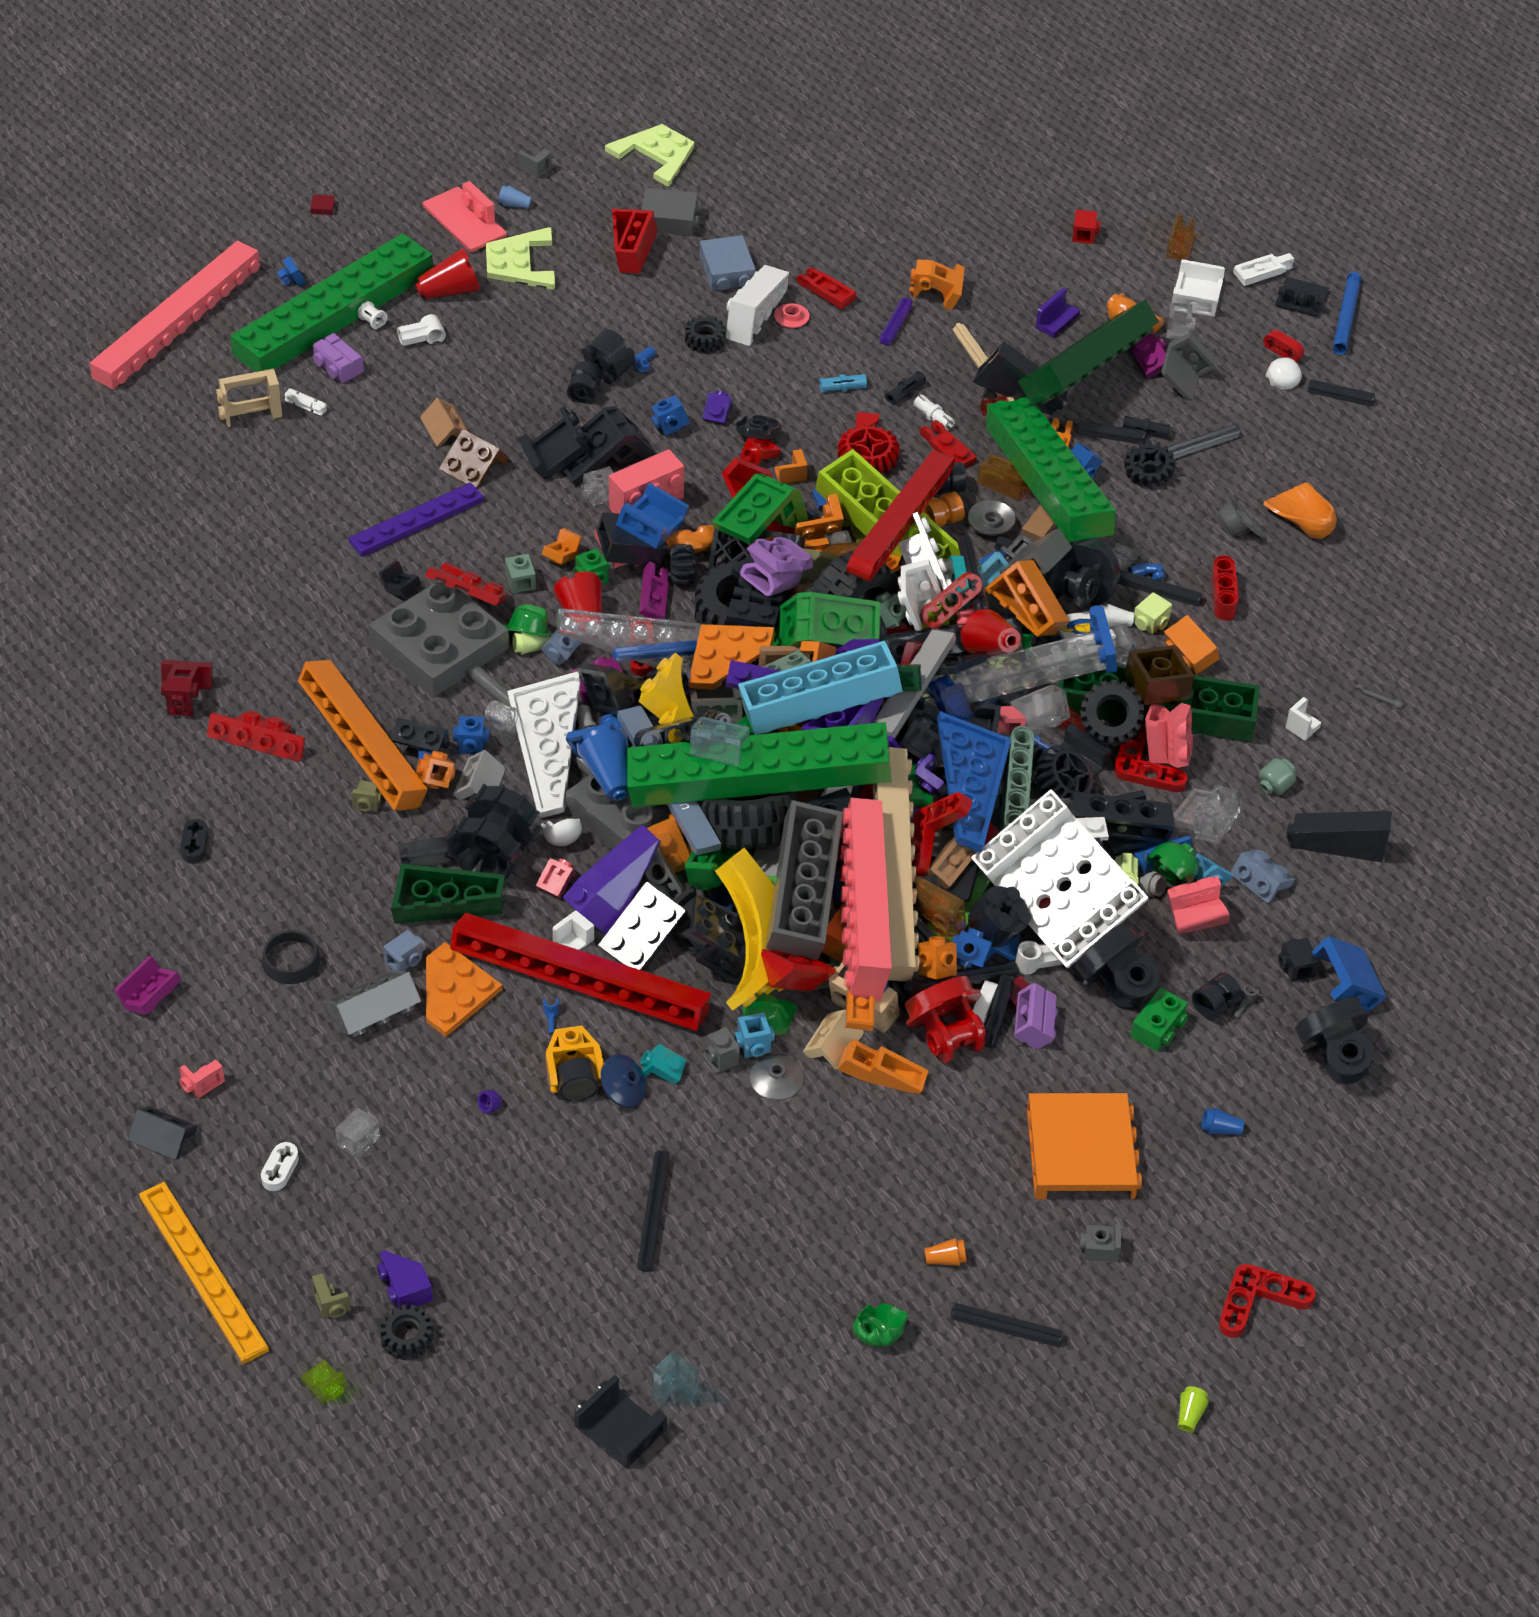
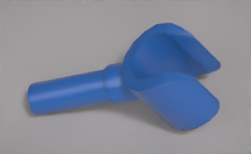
M545 998L543 1000V1012L548 1019L549 1034H553L555 1031V1016L559 1013V1000L556 998L554 1005H548Z

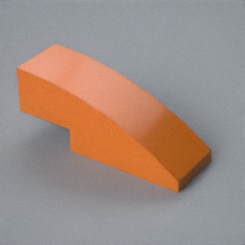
M852 1039L844 1048L837 1070L865 1082L915 1094L922 1092L929 1071L883 1046L876 1051L855 1039Z

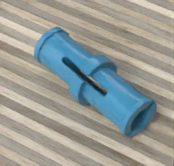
M840 374L839 377L820 378L819 387L821 393L839 390L847 392L849 389L866 388L867 380L865 374L852 376Z

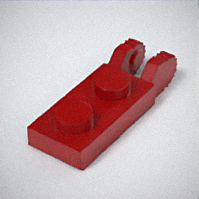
M812 267L805 270L806 274H800L796 278L797 284L812 291L841 310L856 300V291Z
M935 420L931 422L932 430L927 426L920 428V435L929 442V445L935 451L955 458V462H963L965 468L976 462L977 456L948 430L946 431L940 421Z

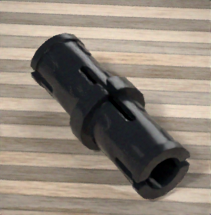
M917 371L908 379L901 380L897 387L885 394L886 401L896 405L897 402L906 396L910 397L913 395L914 390L926 383L925 375L921 371ZM910 385L909 388H907L905 391L902 392V389H904L906 386Z
M1127 415L1124 417L1122 426L1124 428L1144 430L1146 436L1151 435L1165 439L1168 438L1170 424L1150 421V418L1143 420Z

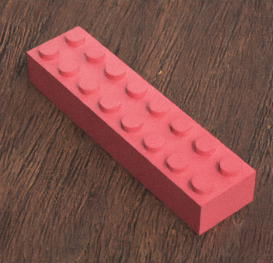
M851 798L848 808L843 809V825H841L839 838L841 845L838 851V860L842 861L839 881H843L840 891V902H844L841 912V923H845V928L842 932V944H846L843 954V965L847 966V971L844 975V987L850 988V994H853V998L863 997L869 999V996H874L875 1001H881L892 969L882 801Z

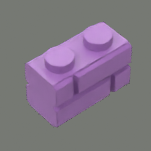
M333 333L325 337V340L322 339L314 343L313 360L317 366L324 367L332 379L336 378L341 383H344L364 372L363 358L336 334Z
M1032 983L1018 992L1014 1037L1036 1049L1050 1044L1056 1036L1054 1024L1058 1014V1009L1056 1008L1057 996L1048 990L1045 991V988L1036 983Z

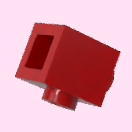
M1075 211L1072 242L1094 244L1095 234H1099L1101 221H1096L1097 212Z

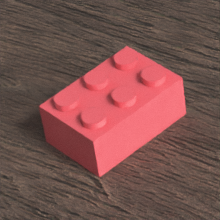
M668 449L609 475V509L613 513L620 514L621 508L625 503L633 505L643 496L649 483L679 500L684 499V465Z

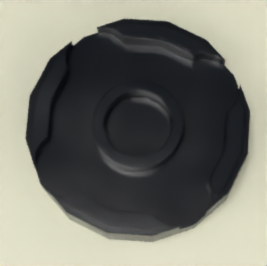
M745 415L737 419L735 429L741 435L750 438L773 439L781 435L782 424H778L776 419L768 416L755 415L752 419H747Z

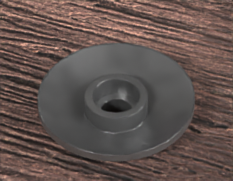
M986 500L971 507L968 513V521L977 532L984 535L997 536L1005 534L1013 528L1015 513L1008 505L1002 502Z
M771 1055L758 1060L750 1071V1083L753 1089L759 1095L772 1100H782L794 1096L801 1089L804 1082V1074L799 1064L786 1056ZM774 1071H780L781 1073L775 1074V1073H773V1072H774Z

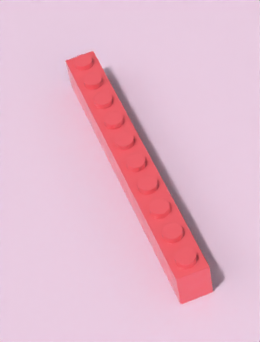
M237 240L90 362L92 379L111 389L116 388L119 384H123L133 372L139 371L142 365L149 359H153L164 346H169L176 336L183 334L187 327L194 321L197 322L207 310L213 309L220 299L227 297L231 290L237 285H241L251 273L257 272L260 267L258 250Z

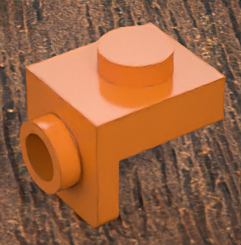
M562 528L559 531L557 541L544 546L542 555L558 565L574 560L575 556L578 555L582 537Z

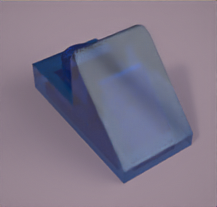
M944 675L931 681L926 687L928 694L941 712L961 720H967L973 716L961 682L954 684L949 675Z

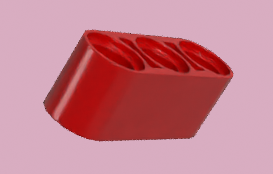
M1220 555L1214 559L1211 574L1213 609L1218 619L1227 621L1235 617L1238 603L1235 561L1231 557Z

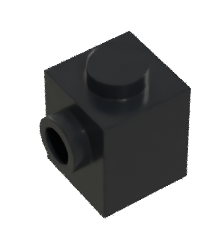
M1308 937L1283 942L1281 953L1278 955L1279 966L1282 970H1286L1291 982L1316 977L1319 960L1312 953L1314 949Z

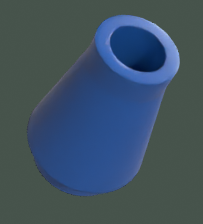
M1215 1107L1205 1109L1201 1123L1202 1130L1208 1131V1134H1242L1244 1119L1234 1117Z

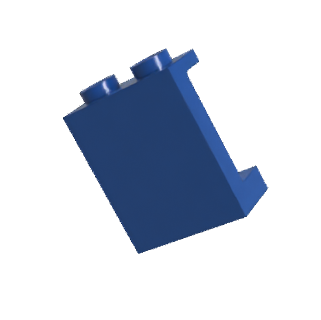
M649 483L639 500L633 505L625 503L622 506L616 525L657 549L683 525L689 505Z
M1328 936L1312 950L1314 957L1332 963L1341 981L1330 992L1334 1001L1357 997L1363 1009L1370 1012L1387 997L1363 948Z

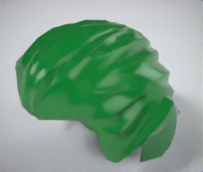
M880 1303L876 1308L868 1304L861 1310L860 1314H857L852 1328L855 1336L866 1345L872 1347L887 1346L893 1344L901 1337L909 1314L887 1303Z

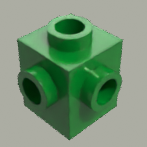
M597 548L575 556L574 573H596L602 584L608 582L610 563L605 560V557L601 555Z

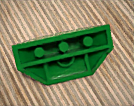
M720 848V850L697 856L693 851L685 863L689 885L697 886L699 890H711L713 887L723 884L715 870L743 848Z

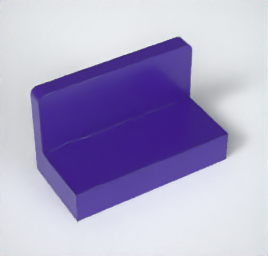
M1062 288L1037 311L1036 329L1053 338L1080 315L1079 309L1066 303L1067 289Z

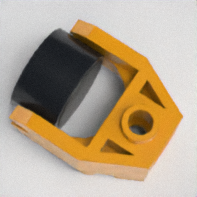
M583 1026L555 1029L546 1051V1070L551 1093H557L559 1089V1095L569 1101L588 1099L598 1092L599 1087L602 1086L601 1068L603 1059L600 1045ZM576 1051L574 1055L567 1054V1052Z

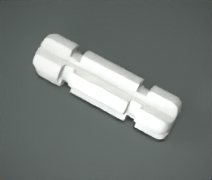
M288 389L285 392V401L293 404L295 402L296 406L310 412L314 410L313 413L320 416L327 411V404L320 400L316 402L317 399L301 392L298 394V391L294 389Z

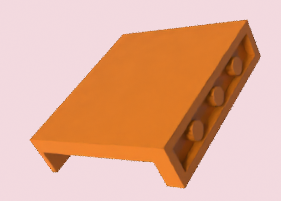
M1029 1093L1027 1117L1035 1199H1046L1047 1191H1130L1131 1199H1135L1137 1189L1142 1187L1141 1173H1136V1166L1139 1165V1151L1134 1150L1133 1143H1136V1127H1131V1121L1134 1118L1133 1104L1128 1103V1094Z

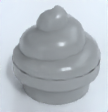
M1155 871L1147 873L1138 882L1143 892L1152 898L1154 896H1161L1166 888L1165 877Z

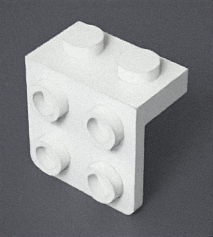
M930 559L901 566V577H898L901 589L898 592V598L901 606H906V617L909 625H914L916 631L922 630L921 609L942 592Z

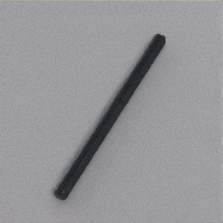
M999 536L996 540L995 549L1000 550L1002 545L1008 548L1015 540ZM1120 570L1118 582L1120 585L1149 593L1154 592L1159 596L1195 606L1201 604L1203 597L1201 592Z

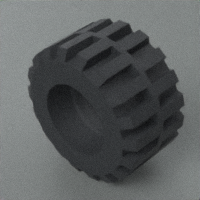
M1111 680L1109 683L1103 681L1100 685L1093 686L1091 691L1086 693L1081 705L1080 717L1085 733L1105 746L1109 744L1115 747L1121 743L1123 745L1137 735L1142 726L1144 705H1142L1140 695L1136 694V690L1133 687H1128L1127 683H1117V680ZM1108 700L1120 702L1127 710L1125 722L1116 727L1104 725L1097 717L1099 705Z

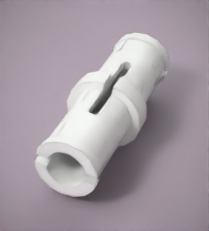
M920 395V397L918 396L915 399L914 407L922 411L929 421H940L946 431L949 430L947 426L950 429L954 427L955 420L944 413L941 406L932 403L924 395Z

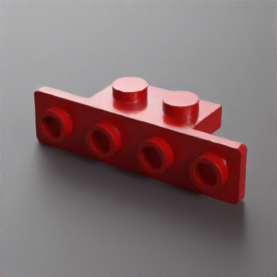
M246 711L236 718L217 713H211L209 716L207 737L297 762L302 760L305 738L291 734L292 724L283 722L281 718L262 717L260 713L255 711Z

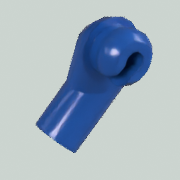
M649 346L635 355L634 366L637 371L641 373L648 371L650 367L648 360L656 355L653 347Z
M1142 563L1130 566L1128 569L1130 573L1141 576L1152 574V579L1155 580L1165 577L1164 567L1161 564Z

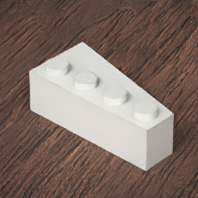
M764 265L759 271L755 272L750 280H747L745 286L739 289L733 298L729 299L726 308L729 311L726 339L748 346L752 344L753 333L758 335L763 320H768L772 309L777 306L787 291L789 272Z

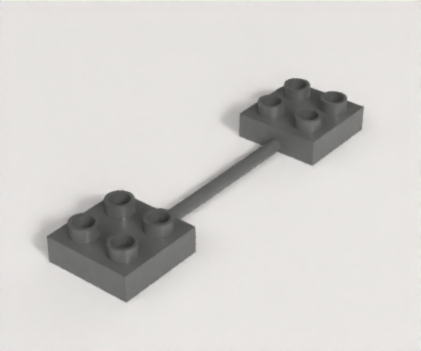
M439 580L369 624L370 644L431 696H437L461 679L469 676L512 712L507 692L509 690L481 668V666L509 649L508 629L457 587L451 588ZM572 750L571 763L588 777L566 791V810L575 818L580 819L582 824L612 849L641 825L647 828L670 819L668 814L671 811L667 804L632 807L629 794L627 798L620 801L609 799L582 758L577 757Z

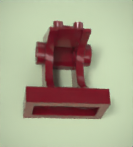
M163 659L161 663V695L165 696L168 714L171 716H193V698H198L199 689H212L213 663ZM180 674H189V676H180Z

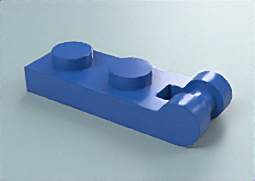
M1093 606L1089 611L1091 619L1090 630L1093 632L1095 646H1100L1098 648L1099 662L1104 663L1107 673L1116 672V652L1104 608Z

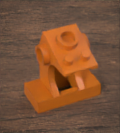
M917 260L916 269L912 268L910 285H914V287H910L909 292H913V298H916L922 290L937 289L944 297L943 308L953 309L962 294L965 267L956 264L951 269L932 260Z

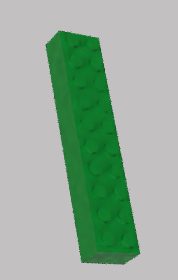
M402 233L231 334L232 355L254 372L276 369L314 346V343L322 339L324 340L325 337L336 333L359 319L358 309L361 304L370 301L377 308L418 283V277L433 268V256L429 251Z
M1019 398L1014 401H997L993 404H987V431L1056 526L1061 530L1067 541H1080L1114 535L1115 508L1036 404L1032 405L1028 398Z
M886 722L730 737L726 739H710L698 743L680 742L627 748V787L632 807L892 782Z

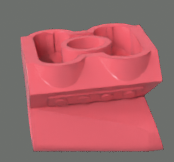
M1181 703L1171 712L1162 705H1150L1145 719L1149 762L1169 763L1176 768L1188 766L1193 748L1191 705Z
M1218 876L1204 878L1190 884H1182L1167 890V898L1178 934L1229 923L1230 914L1219 899L1221 883Z

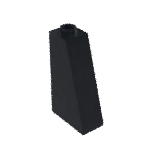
M1003 341L978 368L973 382L1006 397H1011L1014 400L1028 398L1018 381L1036 370L1039 366ZM1068 391L1060 396L1054 395V398L1045 404L1039 401L1036 403V406L1040 411L1052 415L1057 409L1061 410L1066 405Z
M1392 812L1296 813L1293 824L1288 823L1286 838L1291 839L1290 848L1382 863L1391 829Z

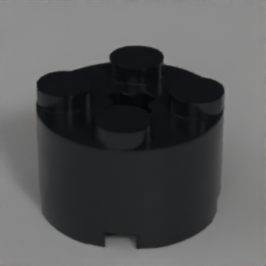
M606 329L591 340L582 349L585 361L595 363L600 367L603 381L611 385L635 363V355L631 347L628 349L623 344L625 339L613 330Z
M994 886L988 889L972 905L971 911L968 914L969 927L983 932V938L993 941L991 947L1001 948L1007 946L1027 927L1032 917L1017 888L1013 886L1008 888Z

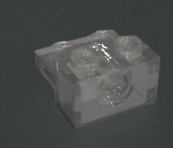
M1215 785L1211 791L1194 788L1173 813L1175 826L1194 830L1195 839L1218 844L1242 815L1239 790Z

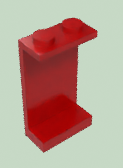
M735 457L722 472V476L733 498L755 474L773 477L770 470ZM773 520L765 530L793 534L795 527L783 526Z

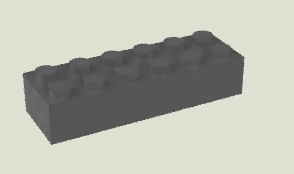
M791 801L784 820L766 949L814 960L819 959L826 942L843 812Z

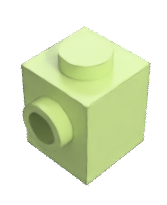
M1152 592L1135 607L1133 623L1140 630H1145L1152 635L1158 629L1163 630L1170 619L1172 603Z

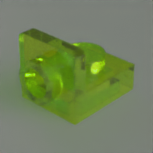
M325 1360L301 1376V1381L322 1404L329 1399L335 1400L339 1398L346 1388L345 1375L342 1371L336 1373Z

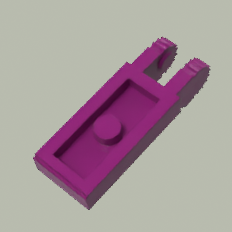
M649 562L643 571L639 614L660 623L665 618L669 584L667 582L668 571L661 568L655 576V564Z

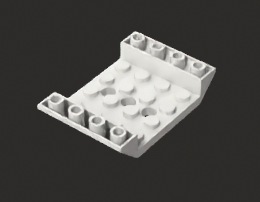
M1049 790L988 842L981 852H977L971 857L995 886L1007 888L1013 886L1019 890L1020 896L1026 903L1032 917L1028 925L1067 969L1149 900L1147 895L1124 873L1052 790ZM1089 863L1092 865L1089 873L1079 874V869L1083 864ZM1063 881H1071L1072 884L1069 890L1065 892L1059 891V886ZM1043 898H1051L1049 907L1045 909L1039 908V902Z

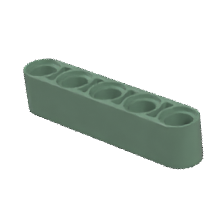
M1025 726L1015 727L1010 736L1011 742L1004 765L999 833L1029 808L1034 734Z

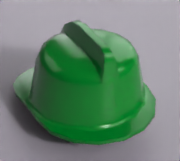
M532 604L519 606L515 609L510 623L502 624L508 630L521 631L531 635L547 637L553 634L552 631L548 630L547 610Z
M762 993L759 996L756 994L757 999L746 1008L742 1007L744 1016L764 1012L768 1025H771L774 1035L787 1033L797 1010V1006L794 1003L777 999L775 996L767 995L766 993Z

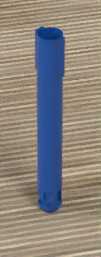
M1355 271L1347 275L1332 348L1334 354L1341 355L1347 352L1361 282V275Z

